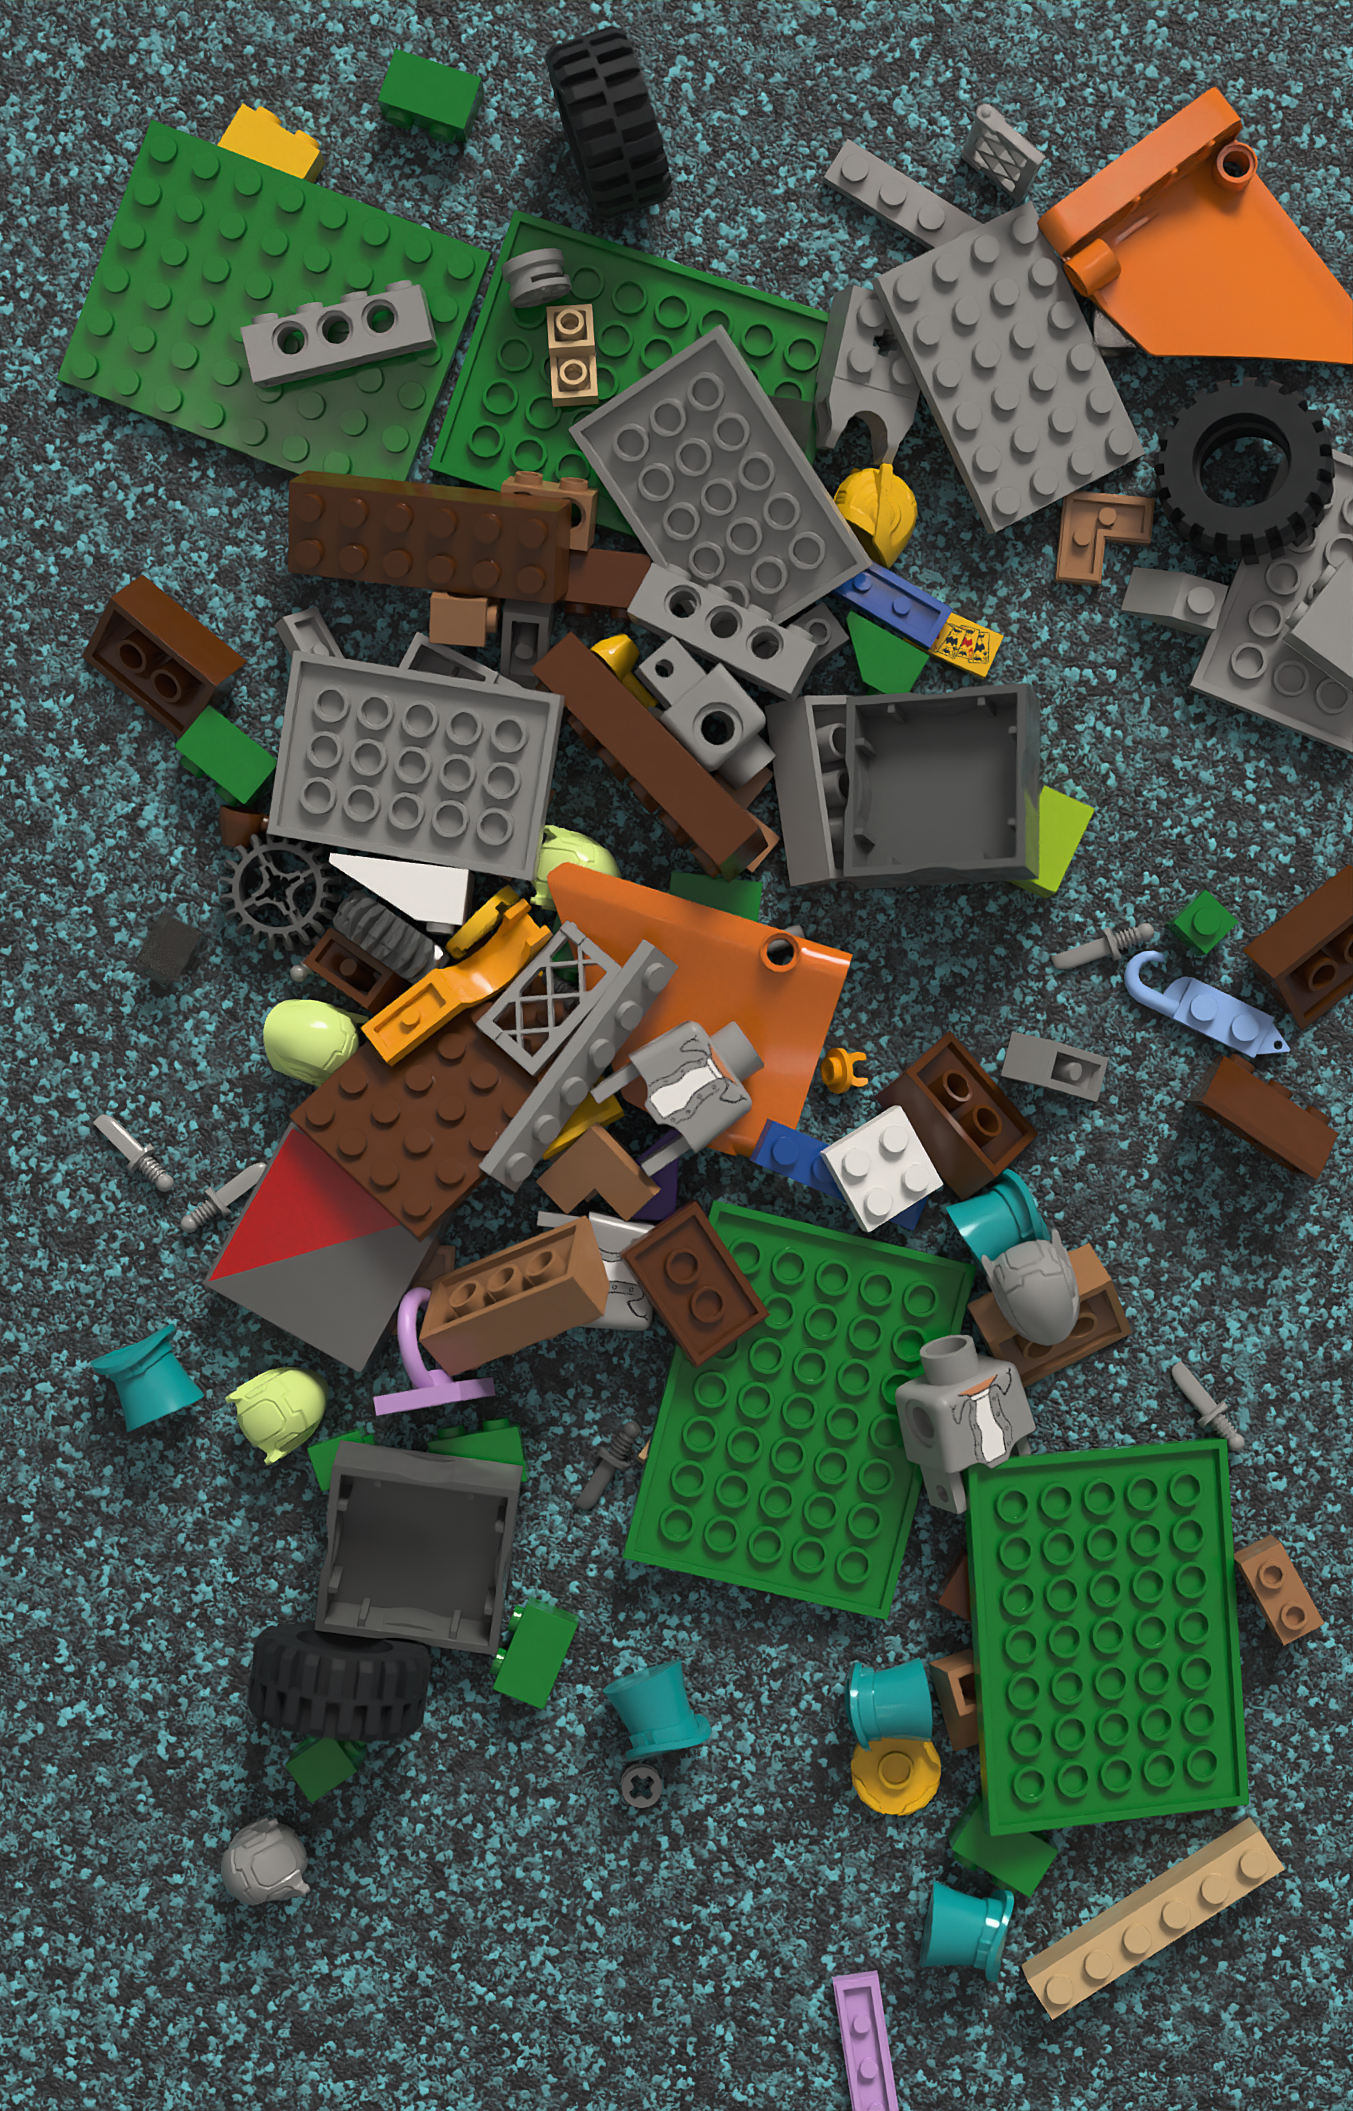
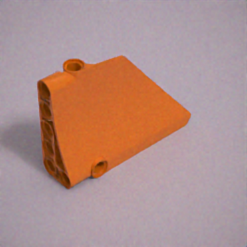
M1217 87L1206 91L1053 206L1037 221L1040 231L1064 261L1063 269L1074 288L1082 296L1089 297L1151 356L1265 359L1353 366V300L1256 174L1258 164L1254 150L1236 140L1242 129L1241 118ZM1223 163H1237L1243 170V176L1236 178L1229 176L1223 168Z
M570 862L562 863L549 872L547 876L548 887L562 925L567 920L574 922L578 927L577 929L622 968L643 939L655 946L679 966L666 987L644 1014L640 1023L634 1028L611 1061L614 1072L631 1061L628 1057L629 1053L684 1021L692 1020L699 1023L710 1037L734 1020L758 1053L765 1067L741 1082L752 1100V1107L749 1112L705 1147L734 1156L738 1154L751 1158L767 1119L796 1130L853 954ZM569 939L568 943L575 960H578V946ZM777 940L789 943L794 952L793 959L783 966L773 964L767 956L768 946ZM585 953V959H591V958ZM599 965L585 966L586 992L591 991L607 973ZM639 1075L623 1086L620 1091L627 1102L650 1113L645 1107L648 1087L643 1077Z

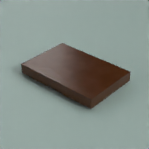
M690 1201L617 1253L691 1366L696 1369L770 1316L768 1310L696 1201Z

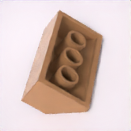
M585 1215L434 1279L419 1341L450 1377L466 1370H475L486 1362L504 1355L515 1354L526 1346L544 1339H552L561 1332L581 1324H590L599 1317L604 1316L610 1283L590 1220Z

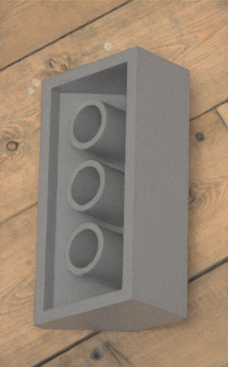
M865 695L798 697L794 704L789 701H783L765 706L770 747L776 754L772 761L790 887L848 881L843 877L844 813L849 797V774L845 761L846 697Z

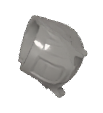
M1056 1229L1051 1230L1050 1240H1036V1242L1028 1241L1011 1247L1005 1253H1001L994 1261H990L987 1255L981 1256V1262L988 1274L986 1278L997 1304L1009 1325L1020 1336L1031 1342L1047 1346L1058 1344L1067 1338L1079 1316L1080 1295L1066 1247H1063L1059 1232Z
M264 1818L246 1825L234 1836L228 1849L223 1854L220 1873L223 1884L231 1895L243 1903L257 1905L266 1901L286 1900L290 1897L304 1896L311 1891L309 1885L305 1884L302 1880L309 1861L306 1849L299 1836L295 1833V1830L288 1825L278 1823L276 1818L270 1820Z

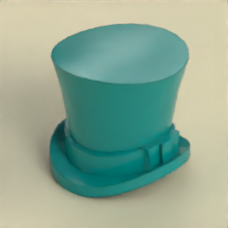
M1004 1169L995 1178L998 1184L991 1187V1191L969 1200L946 1206V1210L968 1250L986 1276L988 1274L981 1262L982 1255H987L990 1261H994L1001 1253H1005L1011 1247L1028 1241L1036 1242V1240L1048 1241L1051 1239L1049 1230L1039 1214L1028 1187L1021 1177L1010 1169Z
M173 1323L154 1332L145 1340L112 1351L91 1361V1366L96 1373L108 1375L110 1380L115 1383L123 1409L127 1433L188 1406L205 1396L172 1353L174 1348L170 1341L177 1333Z
M918 1657L901 1665L874 1672L872 1667L862 1668V1662L853 1663L845 1682L844 1708L850 1729L864 1752L873 1751L868 1742L882 1741L881 1738L931 1742L933 1724L931 1698L925 1670L920 1658Z
M681 1659L626 1675L608 1684L603 1689L604 1695L616 1709L631 1734L629 1739L634 1749L629 1750L625 1754L628 1762L698 1745L706 1741L712 1733V1728L707 1718L703 1715L695 1714L689 1706Z
M933 1881L921 1943L920 1966L974 1965L977 1969L985 1970L987 1981L997 1983L1001 1967V1956L1014 1906L1013 1893L1009 1890L999 1889L993 1892L990 1898L983 1897L980 1899Z

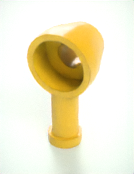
M620 633L598 642L589 649L646 709L650 706L655 707L659 703L631 672L640 652L628 636Z

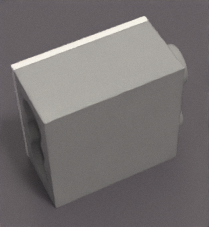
M1346 558L1336 568L1328 564L1312 585L1318 592L1308 605L1301 601L1284 622L1290 629L1281 640L1353 693V563Z

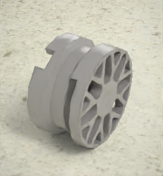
M546 248L531 251L514 257L502 265L501 271L504 282L509 283L511 286L508 291L511 306L516 308L538 306L561 298L569 293L572 286L569 275L563 274L562 271L565 261L561 250Z

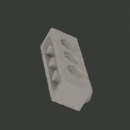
M409 280L399 281L386 285L384 287L385 293L369 297L365 291L353 292L341 296L340 304L323 307L321 302H313L296 307L295 315L279 318L277 313H268L253 317L251 319L252 325L240 328L253 383L263 389L437 347L425 291L420 284L412 286V282ZM381 311L392 312L394 315L393 326L384 333L374 332L372 329L374 316ZM336 322L348 323V337L341 343H330L328 340L329 328ZM294 332L303 333L305 343L302 350L293 355L286 354L283 346L286 337Z
M652 563L627 610L632 623L666 640L674 636L684 649L717 666L721 663L727 671L794 704L819 657L817 644L813 643L814 636L795 625H789L788 629H785L771 622L773 616L758 606L749 604L747 609L731 602L732 595L718 586L708 584L705 589L691 582L692 576L673 564L668 563L666 568ZM683 600H691L697 604L695 612L687 618H679L673 615L675 606ZM731 620L737 623L738 628L735 634L729 638L722 639L713 634L716 625L721 621ZM769 640L779 645L777 653L769 659H760L754 655L756 646L763 641Z

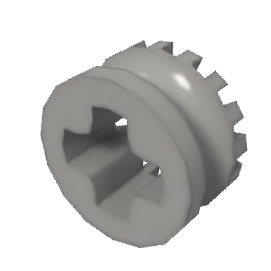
M644 1763L633 1764L622 1775L621 1790L625 1800L630 1805L645 1808L655 1804L660 1798L662 1782L657 1770L651 1765ZM638 1775L641 1779L650 1776L653 1779L649 1783L651 1790L649 1795L645 1796L642 1792L633 1795L630 1792L634 1788L632 1782L634 1776Z

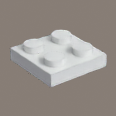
M893 1105L819 1152L862 1231L868 1233L944 1185L901 1106Z

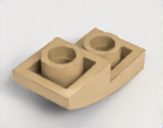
M592 304L546 307L553 407L599 404Z

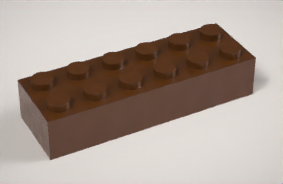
M307 470L289 481L288 572L554 604L568 591L572 500Z
M572 631L531 668V671L538 680V683L533 688L536 691L565 695L562 716L565 713L568 715L564 720L572 728L571 731L589 750L595 746L599 748L595 751L596 754L603 761V765L620 783L626 777L630 780L626 785L634 793L633 796L651 815L657 809L661 812L658 818L665 825V830L680 846L683 847L687 842L693 846L689 851L695 857V861L712 879H715L720 874L730 883L769 846L760 826Z

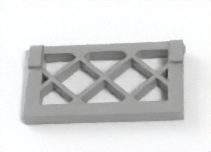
M982 104L978 107L970 132L961 150L962 158L977 172L981 170L1019 204L1027 196L1046 157L1007 124L1006 118L989 104Z
M568 920L476 1023L480 1032L486 1033L534 1077L542 1071L579 1029L622 969L620 965L577 929L578 927L574 922H569ZM569 939L578 946V960L553 962V957ZM585 953H586L591 959H585ZM599 965L607 973L591 991L586 992L585 966ZM578 967L579 992L554 994L553 969ZM542 970H546L547 995L522 997V992ZM580 999V1004L560 1026L555 1027L554 1001ZM548 1002L549 1027L523 1029V1004ZM512 1004H516L517 1030L503 1031L495 1023ZM549 1034V1039L533 1057L524 1050V1036ZM517 1036V1043L511 1037Z

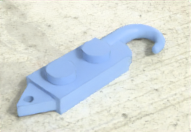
M1143 951L1135 955L1128 962L1124 972L1125 986L1129 994L1139 1003L1249 1058H1255L1256 1054L1290 1051V1048L1272 1023L1275 1017L1193 977L1184 976L1174 980L1163 994L1144 985L1139 979L1140 968L1149 961L1163 962L1165 960L1164 954L1156 951ZM1275 1041L1280 1042L1281 1046L1279 1049L1274 1047Z

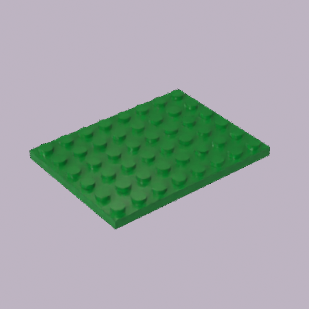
M151 120L57 380L297 475L307 470L408 481L493 256L490 252ZM409 280L412 282V286L420 284L425 291L437 347L263 389L253 383L240 330L241 327L252 325L251 319L253 317L268 313H277L279 318L296 314V307L313 302H321L323 307L340 304L341 296L353 292L365 291L369 297L385 293L384 287L386 285L399 281ZM390 311L377 313L372 320L373 331L377 333L388 331L394 323L393 313ZM336 322L329 328L328 340L330 343L338 344L348 337V323ZM294 332L286 337L283 345L286 354L293 355L302 350L305 343L303 333Z
M514 210L428 467L429 471L484 490L501 492L502 483L510 476L515 477V472L517 471L540 473L543 475L542 481L560 483L563 477L585 479L588 481V487L600 488L596 527L640 541L568 429L708 332L722 325L813 467L818 452L816 448L817 426L813 405L818 385L815 383L830 313ZM546 248L561 250L565 261L562 271L563 274L569 275L572 286L569 293L561 298L538 306L526 308L511 306L508 296L511 286L509 283L504 282L501 271L502 265L514 257L531 251ZM592 304L599 404L553 407L546 307ZM572 502L571 518L581 521V510Z
M711 1199L707 1219L768 1310L770 1316L697 1369L691 1366L675 1342L621 1553L622 1558L888 1620L923 1481L920 1464L908 1461L906 1457L895 1401V1392L902 1384L925 1373L919 1352L924 1345L941 1337L960 1335L977 1266Z
M1215 1437L1009 1456L1008 1460L993 1468L978 1462L962 1469L963 1488L967 1500L965 1523L984 1833L991 1837L1249 1805L1227 1439Z

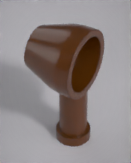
M220 805L218 822L222 844L231 847L241 845L245 849H250L252 845L249 838L253 834L258 836L260 832L266 833L269 815L245 807L236 806L234 808L231 805Z

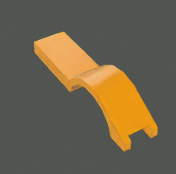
M524 898L504 913L503 922L496 934L475 954L454 966L444 969H433L361 1027L390 1066L395 1065L462 1010L492 998L509 986L553 936L546 925L539 928L528 915L532 907Z

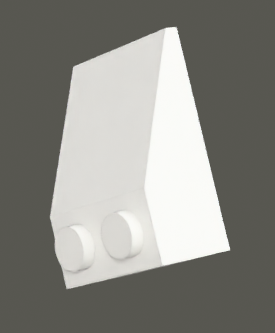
M330 853L329 863L417 921L427 925L426 931L430 932V934L453 937L458 932V929H461L470 919L475 875L467 869Z

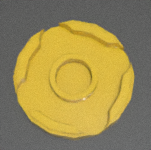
M509 885L502 888L464 924L444 949L455 960L463 958L467 954L464 949H468L475 941L478 942L489 931L491 932L503 920L504 913L520 901V896Z
M881 1738L882 1741L868 1742L873 1750L869 1752H864L859 1743H857L850 1762L852 1783L860 1799L874 1811L882 1814H897V1816L910 1815L925 1807L936 1794L940 1783L941 1763L939 1754L932 1741L922 1742L908 1739Z

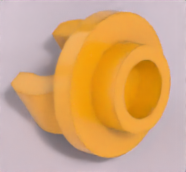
M832 1048L827 1052L825 1059L821 1063L820 1074L823 1082L831 1092L835 1094L845 1093L850 1087H861L868 1084V1078H856L853 1075L852 1066L855 1061L866 1060V1054L862 1052L847 1053L843 1048Z

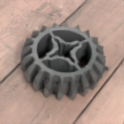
M267 831V844L263 845L261 839L256 834H253L249 840L254 850L249 853L241 845L236 846L234 850L243 860L240 864L228 859L224 863L226 868L235 871L233 879L229 877L219 878V884L232 887V893L219 896L220 903L235 904L234 908L225 913L226 920L233 921L240 917L243 919L235 929V932L240 936L253 928L254 930L250 937L252 945L258 946L264 936L267 935L266 944L267 949L270 951L277 950L280 938H283L286 950H295L294 936L296 935L299 936L304 945L312 944V937L307 930L312 927L317 933L324 935L327 929L318 920L322 915L333 920L336 915L334 911L326 908L327 902H342L341 895L329 893V887L342 884V878L340 876L327 877L326 873L335 868L334 865L329 863V859L321 863L319 862V859L325 854L327 849L322 844H319L309 852L308 849L311 841L299 839L295 845L294 838L283 836L282 842H279L277 835L267 834ZM279 853L294 854L303 858L310 867L303 871L297 870L293 873L285 874L275 864L271 855ZM259 863L263 875V884L258 891L251 894V898L246 900L248 877L253 868ZM274 876L286 884L288 881L293 882L291 887L286 890L288 904L282 902L281 898L276 896L274 899L269 898L271 893L276 890ZM316 880L317 891L315 901L305 917H302V911L298 903L299 895L302 890L310 886V882ZM271 906H278L283 915L287 916L291 925L286 927L266 926L253 915V912L260 908L266 909Z
M353 890L347 899L345 898L337 909L338 912L332 920L338 931L414 985L433 969L446 968L451 960L449 953L444 948L362 890Z

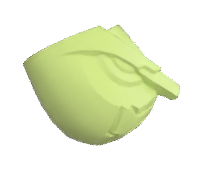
M545 825L544 832L547 834V838L541 846L537 878L534 881H530L536 890V896L530 898V904L540 905L542 909L557 912L548 887L547 876L549 872L565 862L622 879V874L609 850L603 848L592 838L564 828Z
M292 999L283 1001L271 1010L264 1024L263 1037L267 1058L274 1070L320 1087L358 1051L359 1031L356 1025L366 1024L369 1018L347 1012L345 1009L314 1000Z
M282 1367L268 1370L236 1388L237 1391L225 1397L227 1403L234 1402L236 1404V1420L243 1434L253 1446L259 1447L267 1453L264 1461L266 1465H270L279 1458L289 1454L314 1433L327 1406L329 1387L326 1379L318 1372L301 1367Z

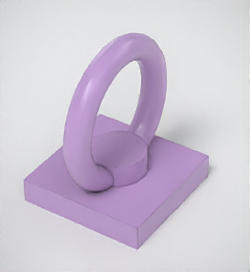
M424 1287L412 1288L404 1295L400 1303L397 1319L400 1353L406 1372L412 1381L413 1390L373 1397L376 1416L496 1395L493 1377L454 1382L453 1376L450 1377L437 1361L435 1370H426L419 1352L416 1336L417 1310L420 1306L426 1313L431 1291Z

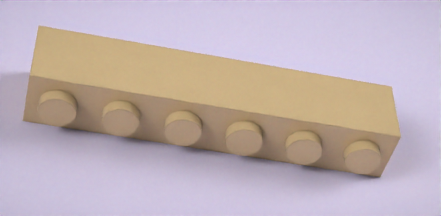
M1249 1817L1022 1964L1026 1979L1053 2020L1282 1872L1285 1868L1261 1831Z

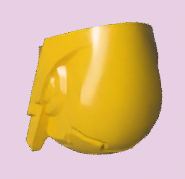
M883 463L880 466V470L853 468L850 476L839 486L833 501L869 558L889 570L907 546L914 532L918 515L915 496L908 485L901 478L893 474V466L891 464Z

